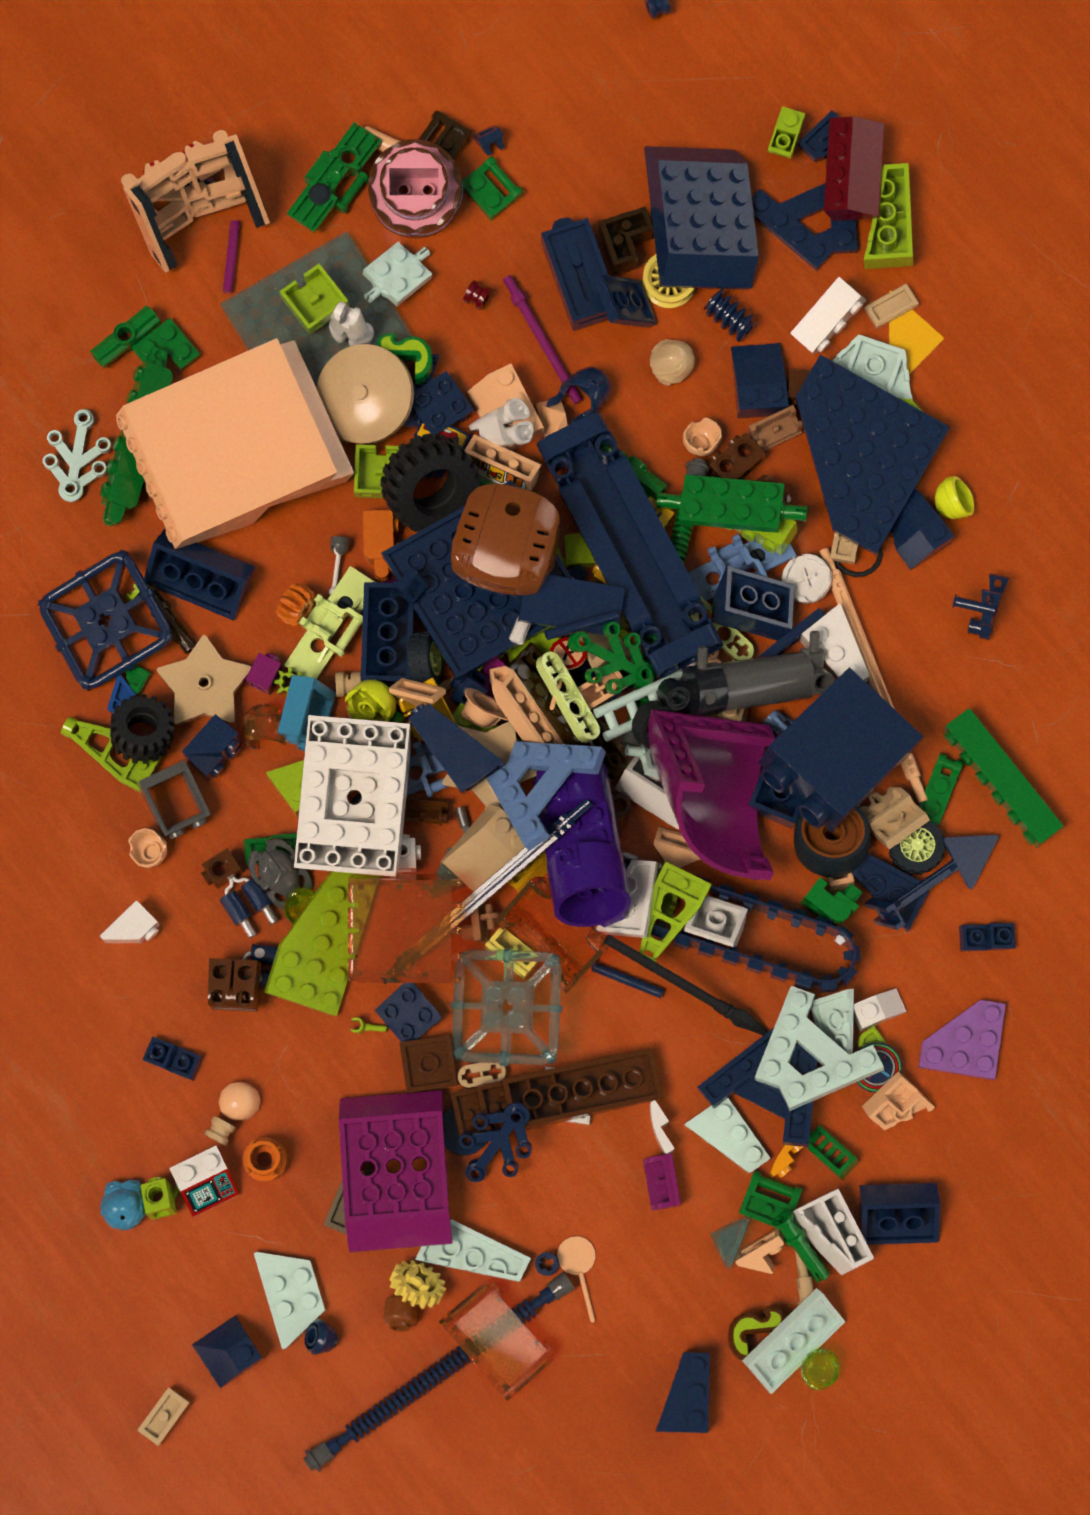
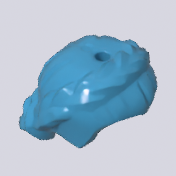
M128 1180L123 1183L112 1181L105 1185L104 1196L100 1205V1214L112 1228L123 1231L130 1230L136 1227L146 1215L141 1184L138 1180Z

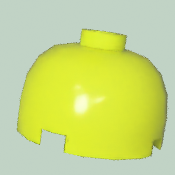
M368 679L358 683L348 692L345 698V702L348 700L349 704L347 711L353 719L390 722L396 712L397 700L395 695L389 693V687L378 680Z

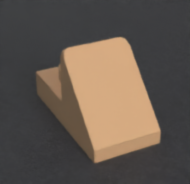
M779 1229L765 1235L738 1251L735 1257L736 1264L740 1267L773 1274L774 1264L767 1254L774 1255L783 1248L782 1245L785 1244L784 1236Z

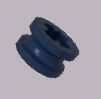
M544 1252L535 1261L536 1270L545 1276L553 1275L559 1269V1260L556 1255ZM544 1257L548 1260L553 1259L554 1265H551L553 1267L551 1271L541 1268L540 1264L544 1263L541 1260Z

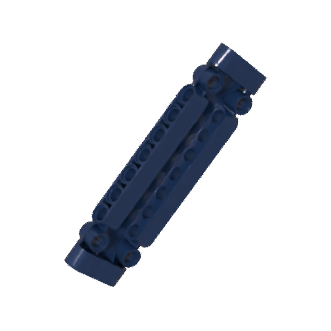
M592 413L541 439L537 443V447L559 487L558 491L607 585L625 588L622 614L631 631L640 636L642 649L645 651L658 678L666 677L696 662L698 647L700 646L708 648V655L719 650L723 646V642L711 622L706 608L701 603V597L627 457L620 451L616 439L612 436L601 413ZM604 446L613 447L612 451L608 453L601 452ZM562 468L569 469L565 475L557 474L558 470ZM694 613L703 615L699 621L690 620L691 615ZM649 636H656L658 638L653 644L645 643L646 638Z

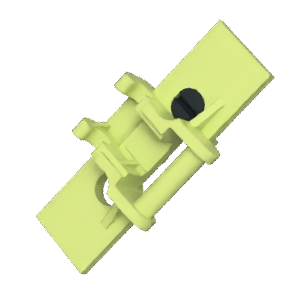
M350 566L328 600L317 594L314 599L315 607L307 618L302 617L299 621V624L307 631L284 666L287 668L292 667L293 672L296 674L302 672L304 677L317 679L333 654L343 657L345 654L343 651L363 623V616L360 614L363 611L364 582L375 581ZM351 617L353 620L337 644L333 645L330 643L345 618ZM317 639L323 640L325 646L324 650L319 653L311 649L312 642Z

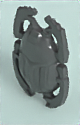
M277 838L269 839L266 841L267 846L263 853L253 850L248 859L249 871L256 884L263 890L269 887L270 890L266 894L273 904L280 910L287 909L295 905V901L288 902L295 891H303L301 897L305 898L309 891H311L313 884L306 869L294 868L295 851L284 840ZM283 847L287 849L291 853V855H289L285 851L278 850L275 848ZM257 861H259L258 873L260 878L257 877L255 870V865ZM300 875H302V876L304 877V885H303V887H300V886H299V885H300V882H299V876H300ZM274 894H281L282 896H285L286 899L280 901L277 898H275Z

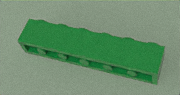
M970 708L945 726L943 730L945 732L943 735L950 746H956L961 753L959 757L966 766H972L976 771V779L982 786H988L992 792L990 795L998 806L1003 805L1008 812L1006 814L1007 818L1013 825H1019L1023 831L1022 836L1029 845L1034 844L1038 848L1064 827Z

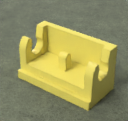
M503 926L485 944L487 951L524 980L542 959L540 955L536 954Z

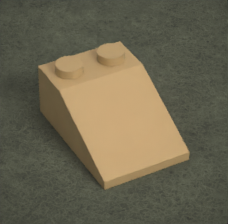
M490 804L441 862L474 892L525 847L506 812L501 807Z

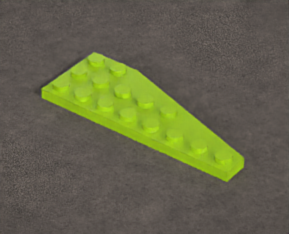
M334 871L327 875L308 902V906L301 916L296 919L291 930L279 943L264 993L331 1016H337L379 875Z

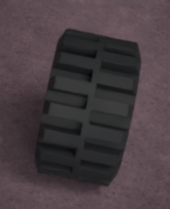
M141 694V698H137L136 695L130 696V701L125 698L121 701V706L117 705L115 707L114 714L111 716L110 737L112 746H115L116 753L118 755L122 753L123 759L127 761L131 758L132 763L138 764V761H143V764H149V760L152 759L153 762L158 761L159 755L164 757L167 754V749L171 748L174 736V717H172L170 708L166 709L165 702L161 701L158 703L157 697L152 696L149 699L146 694ZM143 722L152 725L156 731L147 736H138L130 732L129 727Z

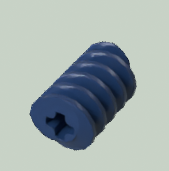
M721 289L708 301L704 310L707 309L706 315L708 317L714 316L715 323L722 321L721 328L724 330L729 328L728 334L730 336L737 334L736 341L741 342L757 325V322H752L754 314L752 313L745 317L747 308L744 307L738 311L737 308L740 302L736 301L731 305L730 300L732 296L729 295L723 298L725 290Z

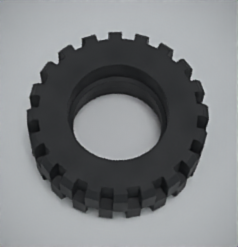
M424 434L420 439L417 436L409 439L410 442L408 444H401L398 447L397 453L391 454L388 458L390 460L389 464H385L382 471L385 476L381 477L380 485L383 488L381 493L386 504L405 527H409L415 532L425 529L464 507L471 492L478 488V485L481 483L478 468L461 445L452 438H446L445 435L436 434L433 437L432 434ZM438 469L448 470L447 479L440 490L429 497L413 498L415 487L423 476Z

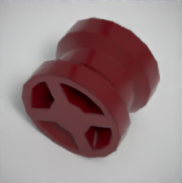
M473 280L465 292L463 302L467 304L472 303L476 309L482 310L490 297L492 289L482 287L478 281Z

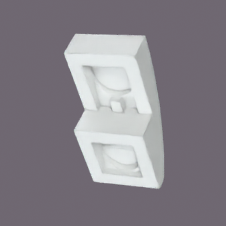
M654 1100L650 1103L651 1124L660 1149L664 1155H667L675 1149L662 1130V1127L667 1125L669 1120Z

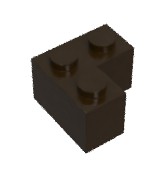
M646 207L599 221V234L614 275L637 268L638 257L634 244L653 238V226Z

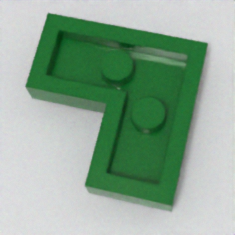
M171 318L167 319L131 347L142 363H145L152 348L156 347L165 350L181 372L201 358L200 353Z

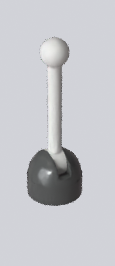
M331 536L330 548L336 555L332 587L329 589L330 595L337 586L341 555L347 553L350 547L351 539L346 537Z

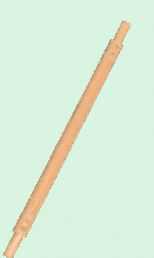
M829 548L819 551L822 560L827 563L831 570V589L837 604L842 606L869 673L868 683L874 691L894 708L839 569L837 570L834 561L830 559L831 553ZM911 753L901 763L906 780L907 782L910 781L917 801L920 804L928 799L919 778L921 774Z

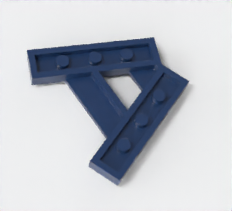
M825 183L780 204L776 203L759 189L752 197L754 219L814 270L817 271L832 254L857 253L856 220L832 221L830 218L831 228L816 235L799 222L824 210Z
M774 1028L697 1087L698 1091L713 1108H716L732 1094H736L785 1119L783 1145L809 1147L814 1101L790 1111L780 1089L755 1080V1075ZM797 1044L789 1064L801 1075L816 1070L818 1061Z

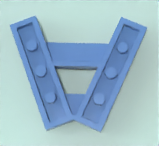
M515 741L507 764L487 777L490 786L528 851L550 837L538 816L570 773H599L606 753L602 747ZM527 770L546 771L531 792L526 795L519 781Z

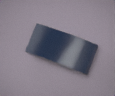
M1014 923L959 926L961 952L1015 949Z
M153 1036L143 1057V1061L191 1081H194L203 1059L200 1055Z

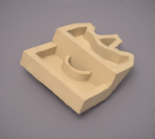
M889 787L887 794L884 796L877 792L872 793L868 796L871 805L869 807H860L868 819L870 831L889 850L930 821L927 814L913 802L911 796L901 787Z

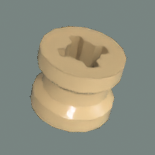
M213 1116L211 1119L212 1125L209 1129H206L204 1135L227 1146L229 1142L228 1137L230 1133L235 1131L236 1127Z

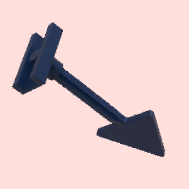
M998 835L943 837L942 842L951 857V861L897 899L893 898L887 902L870 898L864 903L865 907L876 910L879 915L873 920L874 923L895 930L900 929L905 925L899 914L903 911V907L957 870L967 888L973 889L998 840Z

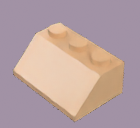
M512 364L489 373L467 391L479 417L505 406V403L510 399L519 398L528 407L530 416L523 420L513 421V423L506 425V427H512L519 422L529 421L533 424L534 430L530 442L544 436V427ZM515 443L513 445L504 446V448L513 451L523 445H518Z

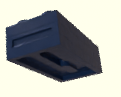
M567 217L560 218L553 223L551 230L541 233V244L572 330L575 331L608 320L593 279L600 274L608 275L588 218L576 222Z

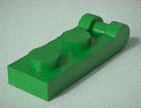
M942 753L937 758L925 789L928 800L919 804V807L927 814L930 822L935 823L937 826L940 824L963 765L962 761L957 759L953 761L946 758L947 755ZM942 767L951 770L949 777L940 773Z

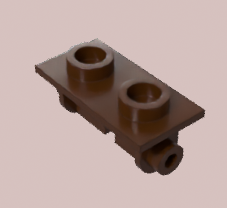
M406 798L404 821H424V823H434L440 826L442 823H447L448 801Z

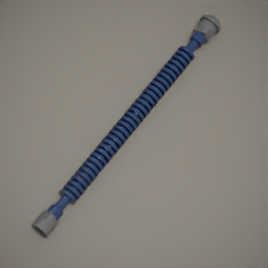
M564 1272L559 1274L547 1284L546 1288L539 1292L540 1295L529 1303L524 1299L522 1302L525 1306L523 1307L518 1303L517 1307L519 1310H516L515 1307L511 1308L513 1314L507 1311L508 1318L501 1315L502 1322L497 1318L495 1320L496 1326L492 1322L489 1324L492 1329L489 1330L486 1326L484 1327L485 1334L482 1330L478 1332L481 1337L478 1338L474 1334L473 1338L475 1341H472L471 1338L467 1339L469 1342L468 1346L464 1341L462 1343L463 1349L460 1346L456 1347L458 1353L453 1349L450 1351L453 1355L452 1357L448 1353L445 1355L448 1360L445 1361L443 1357L439 1359L442 1363L441 1365L436 1361L434 1364L437 1368L434 1369L430 1365L429 1369L431 1372L428 1373L426 1369L423 1370L424 1377L419 1373L418 1377L420 1379L418 1381L415 1377L412 1378L414 1384L408 1381L406 1382L409 1386L408 1388L404 1384L400 1386L403 1391L400 1392L399 1389H396L397 1396L393 1392L389 1394L392 1398L391 1400L386 1396L384 1399L387 1403L385 1404L382 1400L379 1401L380 1408L376 1404L373 1405L375 1411L373 1412L369 1408L367 1411L370 1415H367L365 1412L362 1413L363 1420L360 1416L356 1417L358 1423L352 1420L351 1424L353 1427L346 1424L347 1431L336 1439L333 1437L325 1443L323 1441L310 1451L306 1449L305 1453L307 1456L303 1459L310 1470L317 1469L318 1472L322 1471L321 1468L335 1458L334 1455L342 1450V1446L352 1439L356 1443L360 1441L357 1437L358 1435L363 1439L365 1437L364 1431L367 1435L371 1433L368 1429L369 1427L374 1431L376 1429L375 1423L378 1427L382 1425L379 1420L382 1419L384 1423L387 1422L386 1415L389 1419L393 1418L391 1415L392 1411L397 1415L398 1411L396 1408H399L400 1411L404 1410L402 1407L403 1403L406 1407L410 1406L407 1401L410 1400L411 1403H414L413 1396L417 1399L421 1398L418 1394L419 1392L424 1396L426 1394L425 1388L428 1392L431 1391L430 1384L434 1388L437 1387L435 1381L437 1380L441 1384L443 1381L440 1377L443 1376L445 1380L448 1379L447 1372L450 1376L454 1375L452 1369L454 1368L458 1372L457 1365H460L461 1368L465 1367L463 1364L464 1360L467 1365L471 1363L468 1358L471 1357L472 1360H475L474 1353L478 1357L482 1354L479 1350L482 1349L485 1353L487 1350L484 1346L487 1345L489 1349L492 1348L491 1341L495 1345L498 1344L496 1338L498 1337L502 1341L503 1337L501 1334H504L505 1337L509 1336L508 1329L511 1333L515 1332L512 1327L515 1326L516 1329H519L518 1322L522 1326L526 1323L523 1319L525 1318L529 1322L531 1320L530 1314L533 1318L537 1315L534 1311L545 1303L550 1304L554 1300H559L572 1292L575 1288Z

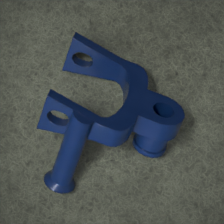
M990 573L989 590L982 589V602L961 598L955 594L952 608L956 606L982 613L981 620L970 619L968 634L979 635L981 639L990 640L1000 598L1009 577ZM995 580H1001L1002 584L1000 587L995 585Z

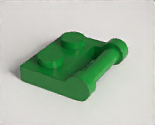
M493 156L485 160L479 168L462 180L463 190L491 221L524 194V190L520 186L517 187L497 165L498 161ZM489 171L510 193L508 196L504 197L485 176Z
M754 1170L738 1214L774 1227L772 1222L776 1216L784 1211L793 1212L796 1209L803 1189L797 1186L793 1188L761 1176V1172ZM757 1185L790 1197L789 1204L755 1192Z

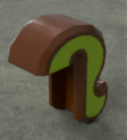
M774 1307L766 1308L762 1312L765 1315L764 1318L753 1313H743L734 1318L728 1327L727 1339L732 1354L739 1360H743L748 1355L746 1335L772 1332L785 1319V1315L781 1310Z

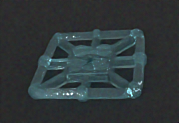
M505 948L504 951H461L457 955L458 959L455 964L454 1000L451 1002V1008L453 1009L452 1048L453 1056L456 1060L460 1059L473 1063H499L500 1066L554 1063L557 1060L556 1055L559 1049L560 1012H563V1006H560L561 964L558 955L548 952L513 951L512 948ZM472 960L504 961V981H490ZM514 961L545 962L527 982H513ZM465 966L482 984V1003H464ZM551 971L550 1005H533L534 986ZM506 1000H508L510 1005H513V1009L508 1010L507 1015L502 1010V1004H505ZM463 1009H480L481 1028L462 1045ZM533 1011L550 1012L548 1047L532 1029ZM488 1032L502 1033L500 1053L469 1052ZM511 1033H524L542 1055L510 1054Z

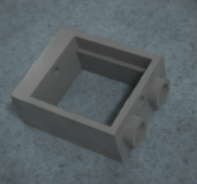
M185 760L137 783L163 838L169 836L172 840L184 834L183 829L190 825L195 829L207 823L206 818L211 813ZM181 774L198 808L199 814L167 829L149 789Z

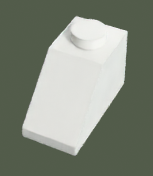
M136 900L100 937L105 943H143L145 940L150 941L159 932L157 928L160 924Z
M893 989L855 1003L853 1018L859 1032L907 1011L897 989Z

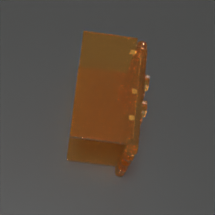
M351 874L348 878V902L358 903V907H348V928L358 929V933H348V954H358V958L348 959V981H358V983H461V977H452L451 960H461L462 954H451V934H462V928H451L452 908H462L461 902H452V885H462V879H453V874H397L396 877Z

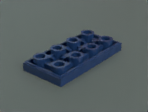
M548 574L538 593L521 595L518 622L555 628L617 610L619 619L611 622H616L620 626L625 588ZM606 623L578 632L606 637L603 633V626ZM613 626L609 627L611 634L614 632Z

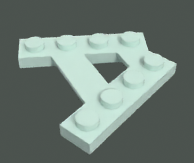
M793 986L789 989L755 1075L756 1081L780 1089L790 1111L884 1070V1066L873 1045L849 1055L812 1023L807 1017L814 1002L815 994ZM797 1043L821 1063L823 1067L801 1075L789 1063Z

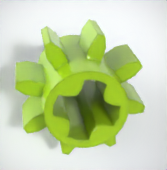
M289 667L288 673L278 671L281 677L279 680H274V683L281 687L277 691L278 694H282L284 691L288 693L289 687L285 688L287 685L285 680L287 678L291 679L292 675H294L292 667ZM298 672L296 675H297V676H302L303 673H302V672Z

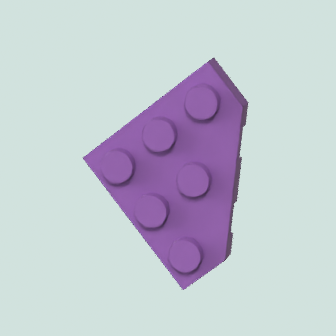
M980 1000L928 1037L921 1044L918 1068L995 1080L1006 1004Z

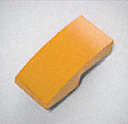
M785 1145L771 1167L770 1177L774 1178L778 1175L779 1178H782L791 1171L790 1164L794 1160L789 1155V1152L791 1151L795 1154L803 1147Z

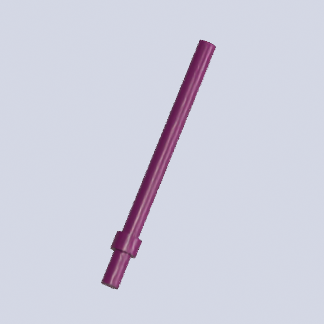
M511 275L505 277L503 282L512 295L510 299L514 306H518L560 381L563 383L569 378V375L526 301L528 299L523 290H519ZM571 385L567 393L574 405H576L583 399L575 385Z

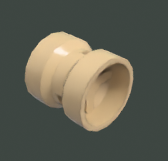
M353 671L351 675L344 672L335 673L337 697H345L355 685L362 682L361 671Z

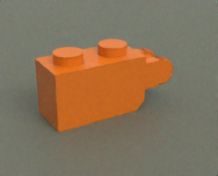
M391 510L363 511L365 561L369 565H374L377 582H384L390 579V569L381 553L399 543L394 542V533H399V520L394 518Z

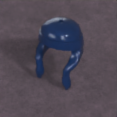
M591 366L580 369L561 384L559 393L548 400L546 407L558 404L571 385L579 386L591 399V408L573 418L570 422L572 424L592 413L598 412L606 403L611 392L610 380L602 370Z

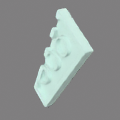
M452 1219L453 1244L423 1246L415 1259L417 1261L520 1282L531 1260L530 1257Z

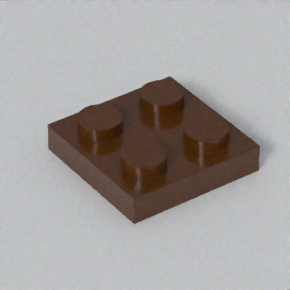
M450 1035L399 1042L407 1093L458 1086Z

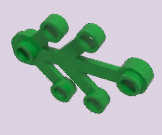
M608 622L603 626V633L608 638L612 652L590 641V637L585 632H574L569 636L568 646L573 652L587 651L608 662V664L599 668H589L586 670L585 679L588 683H598L602 677L621 669L629 673V675L620 679L608 680L605 688L609 694H618L623 688L632 684L644 687L653 682L655 677L654 669L649 663L643 661L639 649L641 638L637 633H628L623 639L624 645L629 648L633 663L626 660L618 637L620 626L616 622ZM610 626L614 628L613 634L609 631ZM631 636L635 641L633 645L630 643ZM581 637L584 641L583 646H581L579 643V639ZM643 670L645 671V679L641 675ZM592 671L596 674L595 680L591 678ZM613 682H615L617 685L615 691L612 689Z

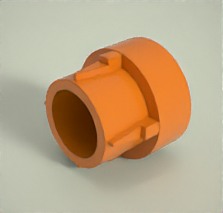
M263 1137L252 1140L243 1154V1165L246 1172L259 1182L268 1183L277 1180L285 1172L288 1163L285 1149L278 1141L272 1138ZM263 1153H269L272 1156V1163L267 1167H262L258 1163L259 1156Z

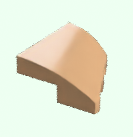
M898 1071L862 1105V1108L870 1119L883 1130L894 1127L898 1122H906L913 1119L912 1114L926 1108L930 1112L935 1106Z

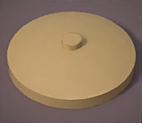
M371 344L353 345L335 354L324 366L316 387L337 436L357 444H373L394 435L406 422L414 399L412 378L405 364L389 350Z

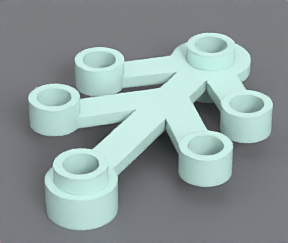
M81 409L74 415V423L77 430L72 453L63 442V437L59 431L52 430L47 435L49 444L57 449L70 467L67 477L58 466L59 462L54 454H47L43 458L45 468L50 470L60 483L58 491L61 498L67 502L79 500L83 495V488L98 477L105 476L107 473L106 464L102 461H96L92 464V470L79 478L81 468L101 454L110 452L112 447L108 438L101 437L96 441V446L83 454L87 430H90L95 423L93 414L86 409ZM82 415L88 416L85 422L79 421ZM53 435H58L59 440L56 442H52L51 437ZM102 442L108 443L105 449L99 448V445ZM48 459L55 460V463L51 466L46 464ZM97 466L104 467L103 471L100 473L96 472L95 468ZM68 486L75 487L72 493L66 491Z

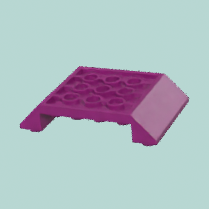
M442 1090L340 1099L339 1131L344 1214L349 1252L453 1244L451 1217L449 1214ZM418 1158H423L427 1161V1167L420 1172L414 1170L413 1162ZM397 1160L401 1163V1169L398 1173L391 1174L387 1171V1165L390 1161ZM367 1162L375 1165V1172L370 1176H365L361 1173L362 1165Z

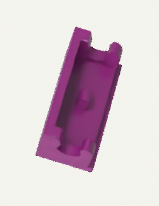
M672 1153L644 1159L643 1164L651 1210L656 1211L679 1207L681 1203Z

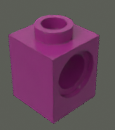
M258 653L245 679L247 685L270 695L275 685L274 680H278L280 676L278 671L283 670L282 664L279 662L280 659L270 653H266V655Z

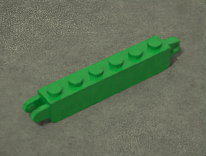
M156 347L152 348L145 363L136 367L133 374L135 383L133 390L131 389L127 395V404L171 385L173 374L170 369L166 368L167 351ZM121 430L120 436L118 435L114 441V458L110 459L106 470L109 473L107 482L103 483L100 490V496H102L100 504L105 505L102 520L105 525L110 527L121 522L125 511L137 506L144 482L143 475H140L137 470L135 457L127 448L123 430Z

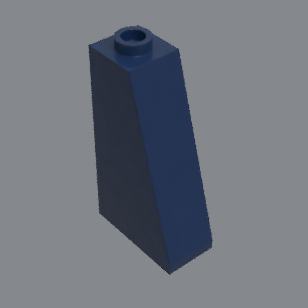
M429 703L426 706L420 704L411 711L412 716L408 718L462 794H466L505 765L500 758Z

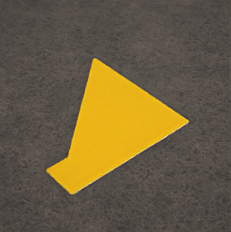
M913 310L889 322V345L906 351V364L909 374L944 339L943 336Z

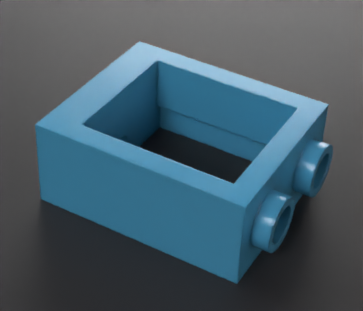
M292 675L277 733L285 737L286 742L295 744L297 749L305 751L308 716L330 717L336 692L315 678Z

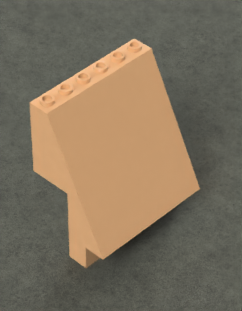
M277 338L130 402L122 406L116 414L117 425L124 432L127 448L135 457L137 470L140 475H143L147 493L153 498L157 516L163 521L166 528V536L173 543L175 549L252 525L270 506L345 483L354 474L295 340L280 344Z

